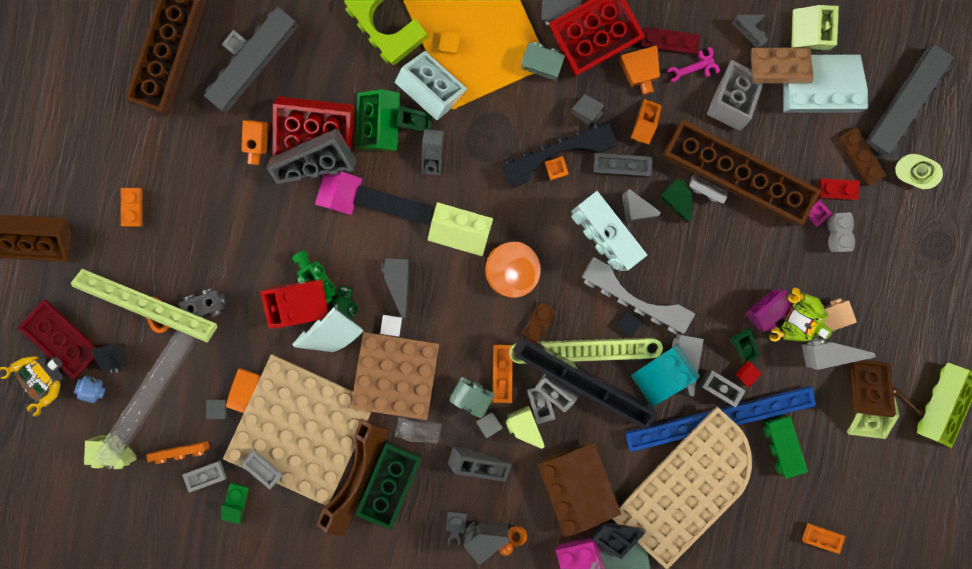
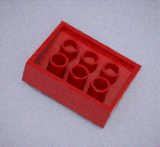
M589 0L549 23L574 78L645 38L626 0Z
M278 96L273 103V156L338 128L351 150L354 105Z

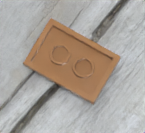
M810 48L751 49L753 83L813 82L814 75Z

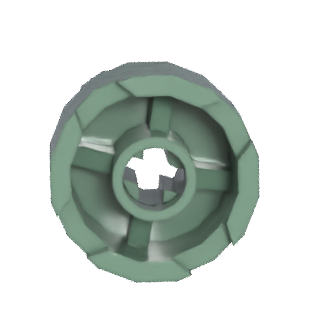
M462 376L451 395L450 402L461 409L463 408L471 412L470 414L482 418L491 404L495 393L487 389L484 390L482 385L474 381L470 384L471 381Z

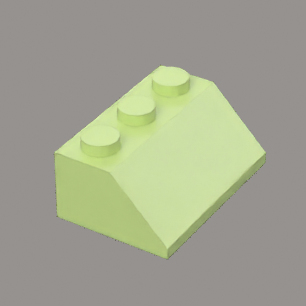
M437 202L428 241L483 256L493 218Z

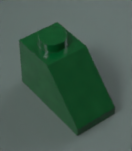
M677 178L660 194L659 198L687 223L692 220V191L688 189L689 185L686 181Z

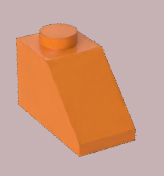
M646 99L643 100L631 138L638 142L650 143L658 125L662 105Z

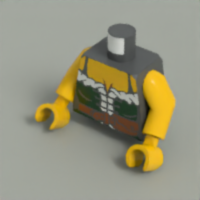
M24 357L10 364L8 368L0 367V371L3 369L7 371L6 376L1 377V379L8 378L11 372L14 371L13 377L32 400L38 403L37 405L30 404L27 407V411L29 412L32 408L37 407V411L33 416H39L42 411L41 408L46 407L58 397L60 381L63 379V375L58 369L62 366V361L57 357H53L51 360L48 357Z

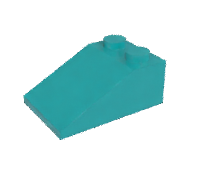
M678 344L630 375L652 407L678 393L700 377Z

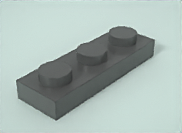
M595 153L593 173L651 177L653 157Z

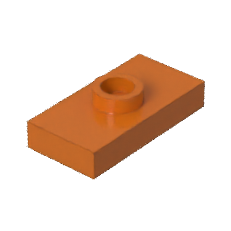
M807 522L801 541L840 554L846 536Z

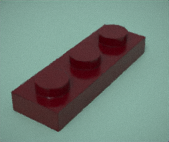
M643 27L642 32L645 38L641 41L640 48L657 46V49L662 51L690 55L698 54L701 36L699 34Z

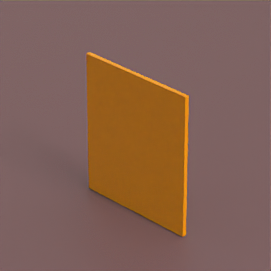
M403 0L412 21L416 19L429 35V38L423 42L426 52L467 88L466 92L453 105L452 110L534 74L520 69L528 43H539L520 0ZM441 31L461 35L458 55L439 52Z

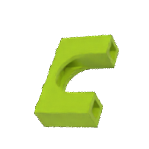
M345 0L344 2L348 6L345 10L352 18L355 16L358 19V27L363 33L367 31L370 35L368 40L375 49L377 47L380 48L382 51L380 56L387 64L390 62L392 65H396L429 38V35L416 19L395 34H381L374 27L373 14L377 6L384 0Z

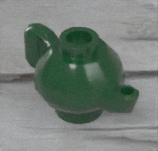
M341 285L338 288V297L329 303V312L334 307L351 319L357 315L358 306L352 298V288Z

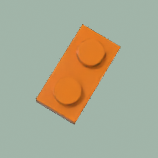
M121 188L122 227H143L141 188Z

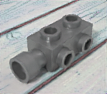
M210 288L202 291L203 295L196 297L193 294L184 297V301L179 303V309L203 318L202 316L210 314V317L221 314V310L225 309L224 304L227 301L224 293ZM208 299H211L213 302L211 306L207 304ZM190 305H192V306L194 307V311H193V312H190V311H189V308H188V307H189Z

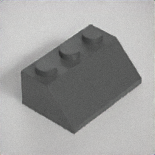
M479 521L471 523L466 528L464 547L478 565L482 564L510 541L509 526L507 523Z

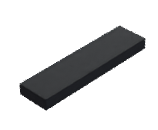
M360 185L354 203L425 225L429 224L433 206Z

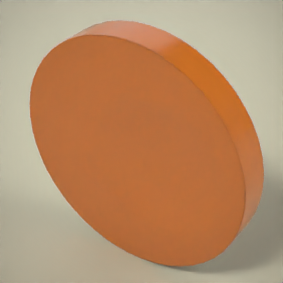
M520 242L503 243L497 246L487 259L486 277L488 283L494 291L502 296L512 298L524 296L531 292L538 283L541 269L540 262L536 253L526 244Z

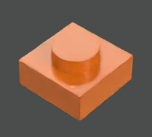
M563 156L544 162L550 181L569 175Z

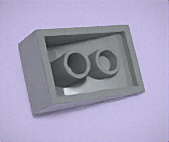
M731 60L711 101L707 115L741 131L752 119L763 83H753L752 70Z
M815 338L807 341L805 344H801L806 367L817 370L876 357L875 353L827 342L825 339Z

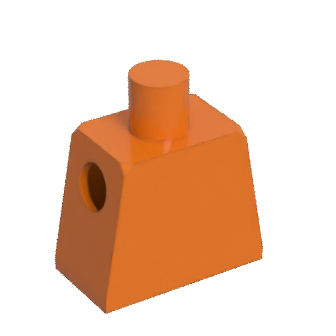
M657 46L621 55L619 62L630 86L640 85L643 95L653 93L652 82L660 77Z
M243 121L241 150L248 153V164L259 165L260 154L267 153L271 122Z

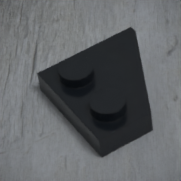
M603 522L591 537L593 541L619 559H622L643 537L645 531L640 527Z

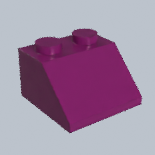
M773 289L745 314L759 331L768 332L776 326L775 322L780 318L785 319L788 316L793 303L788 300V293L785 289Z

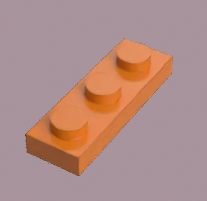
M493 345V393H495L493 403H512V359L509 355L512 345Z
M208 441L153 451L147 454L146 457L147 462L154 461L155 464L166 462L167 458L173 457L174 460L186 458L185 455L192 454L193 457L203 455L204 451L210 447Z

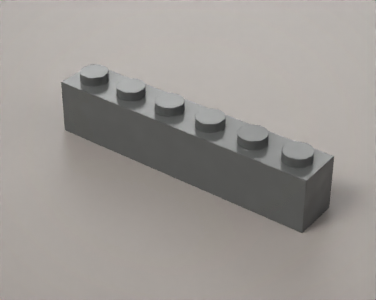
M278 6L275 10L272 9L268 13L267 20L263 25L257 26L253 37L244 42L242 45L243 49L231 58L229 66L219 72L218 79L214 84L211 83L206 88L204 96L221 111L227 113L298 28L299 25Z
M935 44L925 50L866 139V143L871 149L882 156L896 151L899 146L897 144L898 141L908 133L910 123L918 118L920 114L919 109L930 100L931 96L929 94L939 86L941 76L946 74L951 68V61L954 58L952 55Z

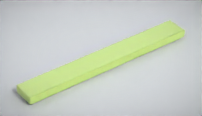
M81 269L71 282L74 288L205 342L209 341L217 329V324L84 269Z

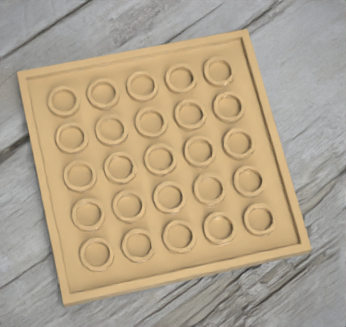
M271 354L223 459L244 468L241 464L255 449L283 473V476L276 482L277 484L323 505H327L331 501L355 449L354 434L361 419L368 420L371 412L351 409L352 390Z

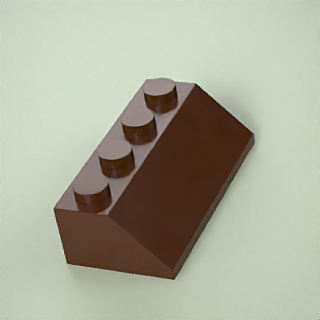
M0 214V258L69 262L71 230L66 218Z

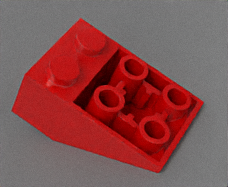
M322 279L277 285L260 291L269 329L324 319L329 313Z

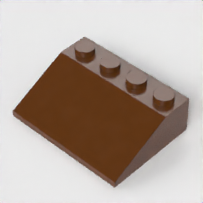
M595 441L542 458L537 464L564 537L583 532L622 514Z

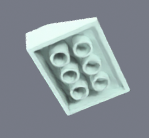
M811 55L814 75L813 82L783 83V113H858L868 109V89L861 55Z

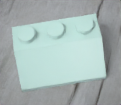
M426 51L404 65L395 80V83L436 120L446 114L467 90L463 84Z

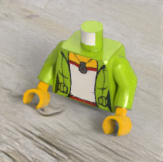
M793 288L792 294L794 295L788 294V300L794 304L782 326L783 332L778 327H774L771 329V332L777 333V335L770 334V340L778 341L782 337L783 340L811 341L818 337V335L828 339L833 330L825 325L829 315L819 298L806 293L800 294V289Z

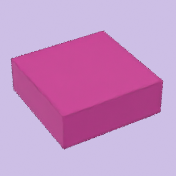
M819 199L815 202L808 218L817 227L832 213Z

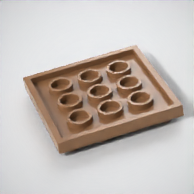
M363 332L351 409L427 420L439 344Z

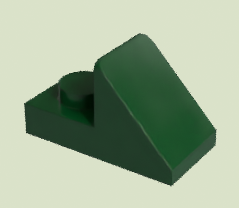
M401 106L398 107L396 126L399 129L424 133V129L431 130L432 116L429 113Z
M749 328L728 339L736 349L743 365L747 361L751 362L760 356L752 331Z

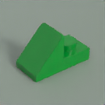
M234 482L230 483L226 500L221 506V520L241 524L250 489L249 486Z

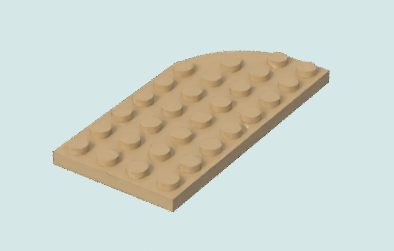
M716 406L619 506L622 514L612 519L620 525L643 528L645 534L638 543L663 567L668 569L744 492L752 469L751 450L745 434L733 420Z

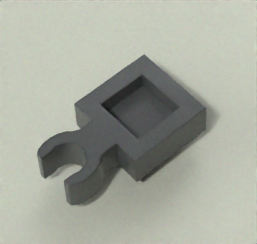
M448 510L446 531H451L448 537L449 545L452 538L458 540L457 546L460 545L461 538L459 532L465 533L467 512Z

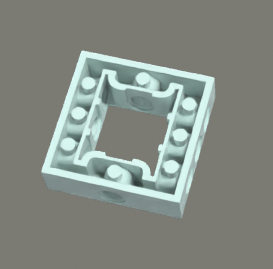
M598 191L571 211L573 213L571 216L577 225L581 224L585 228L584 234L589 240L593 239L597 244L595 248L601 255H606L609 259L607 263L613 270H629L647 256L646 252Z

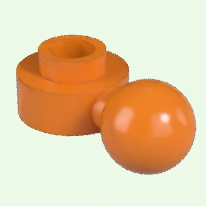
M515 526L509 529L510 541L498 550L501 555H510L513 551V546H520L526 542L527 533L523 527Z

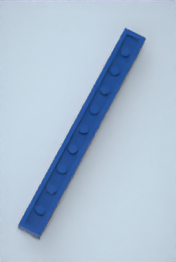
M807 386L738 403L736 407L730 405L720 409L737 425L813 407L816 406L813 388ZM712 410L650 425L648 430L638 428L626 431L625 436L628 449L632 452L684 439Z

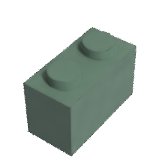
M537 42L528 43L520 69L556 81L565 55L558 49L551 48L549 50L543 48L544 46Z

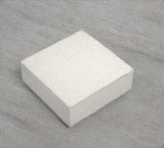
M383 315L380 334L399 337L402 317Z

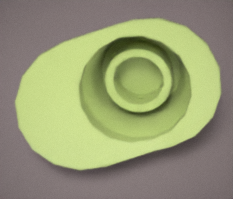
M906 155L896 165V174L899 179L921 189L935 187L943 177L941 166L934 160L922 155Z

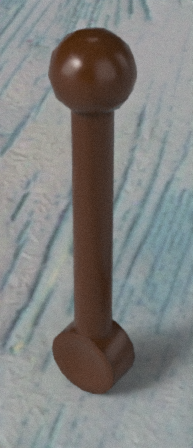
M893 388V394L898 395L917 412L918 416L922 417L925 415V411L916 407L901 393L899 388Z

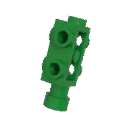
M305 250L292 256L294 263L298 264L301 269L297 272L299 276L297 278L298 282L322 279L327 304L333 301L331 297L336 295L337 291L319 261L310 263L308 260L309 256Z

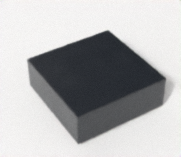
M626 311L615 327L631 338L642 322Z

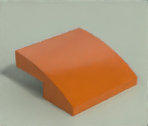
M239 368L233 381L226 407L244 413L261 375Z

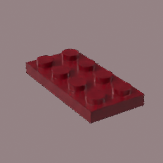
M43 299L17 327L50 359L53 357L59 358L62 361L60 368L73 380L77 379L95 360L91 349L98 347L47 299Z

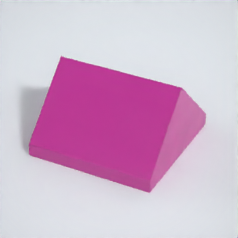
M338 171L337 174H324L315 205L352 215L359 185L361 186L363 179L342 171Z

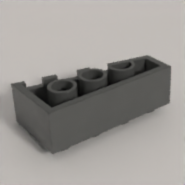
M338 128L270 157L266 169L276 184L301 180L304 177H319L321 174H337L338 171H354L356 158Z

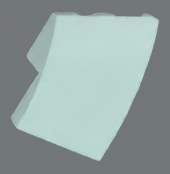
M333 307L322 321L318 319L307 333L303 331L292 345L295 348L334 352L354 341L363 332V329Z

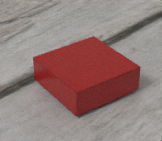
M747 361L735 376L750 388L762 373L752 363Z

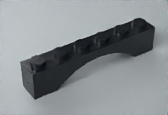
M598 123L592 126L593 130L588 132L585 129L578 131L573 138H561L557 140L558 144L550 146V144H546L540 147V151L536 153L529 151L522 154V158L515 161L512 158L503 162L504 166H501V170L509 189L527 183L538 166L556 154L574 150L601 153L616 147L618 144L610 124Z

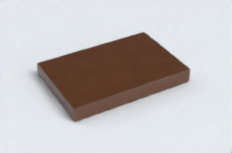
M869 360L851 362L850 372L854 412L894 417L896 410L890 363Z

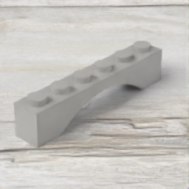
M595 257L591 259L581 277L585 279L584 283L592 288L595 286L601 288L602 294L608 297L613 295L619 298L617 300L618 303L626 307L628 304L635 307L634 311L642 316L645 314L651 316L652 322L660 326L662 323L669 326L667 330L676 335L678 333L684 334L695 316V313L679 304L666 306L652 305L638 300L620 285L611 266Z

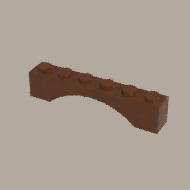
M361 419L354 434L355 458L351 473L340 492L323 508L316 524L326 534L344 536L389 431L377 422Z

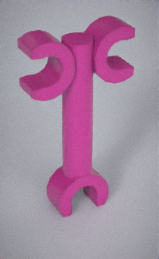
M711 47L707 49L708 56H704L702 50L699 51L698 58L701 60L700 62L680 69L676 67L669 68L667 73L674 72L676 74V77L672 78L670 83L676 82L680 76L705 68L704 75L706 78L710 76L709 69L711 68L714 69L715 74H718L720 69L712 57L713 49Z

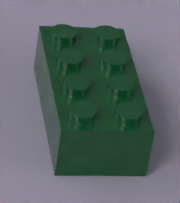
M388 440L356 516L392 530L423 455Z

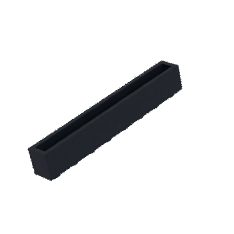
M524 334L521 335L513 348L516 358L645 430H648L657 416L652 406Z

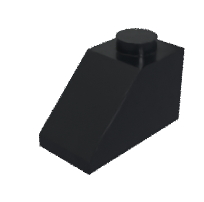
M124 344L91 349V353L101 370L109 369V373L119 372L121 367L127 366Z

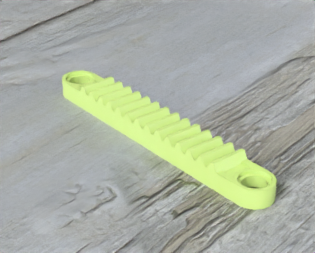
M655 338L538 342L570 361L657 358L663 351L661 342ZM650 343L657 344L656 352H648L647 348ZM516 344L512 345L509 350L512 361L519 364L525 363L514 357L513 348Z

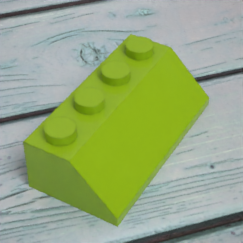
M947 362L946 366L941 369L938 384L933 388L931 401L925 406V415L917 425V433L952 448L972 402V371Z

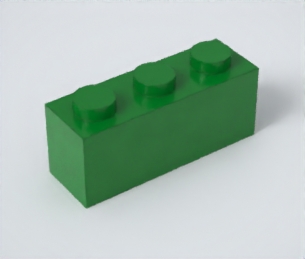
M784 414L765 420L763 431L771 443L769 450L771 455L775 456L776 463L774 466L777 474L787 479L808 472L791 417Z

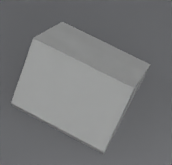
M630 189L622 195L626 222L654 218L661 213Z

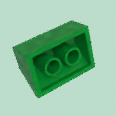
M380 89L357 94L355 150L397 151L398 127L396 122L400 105V93Z

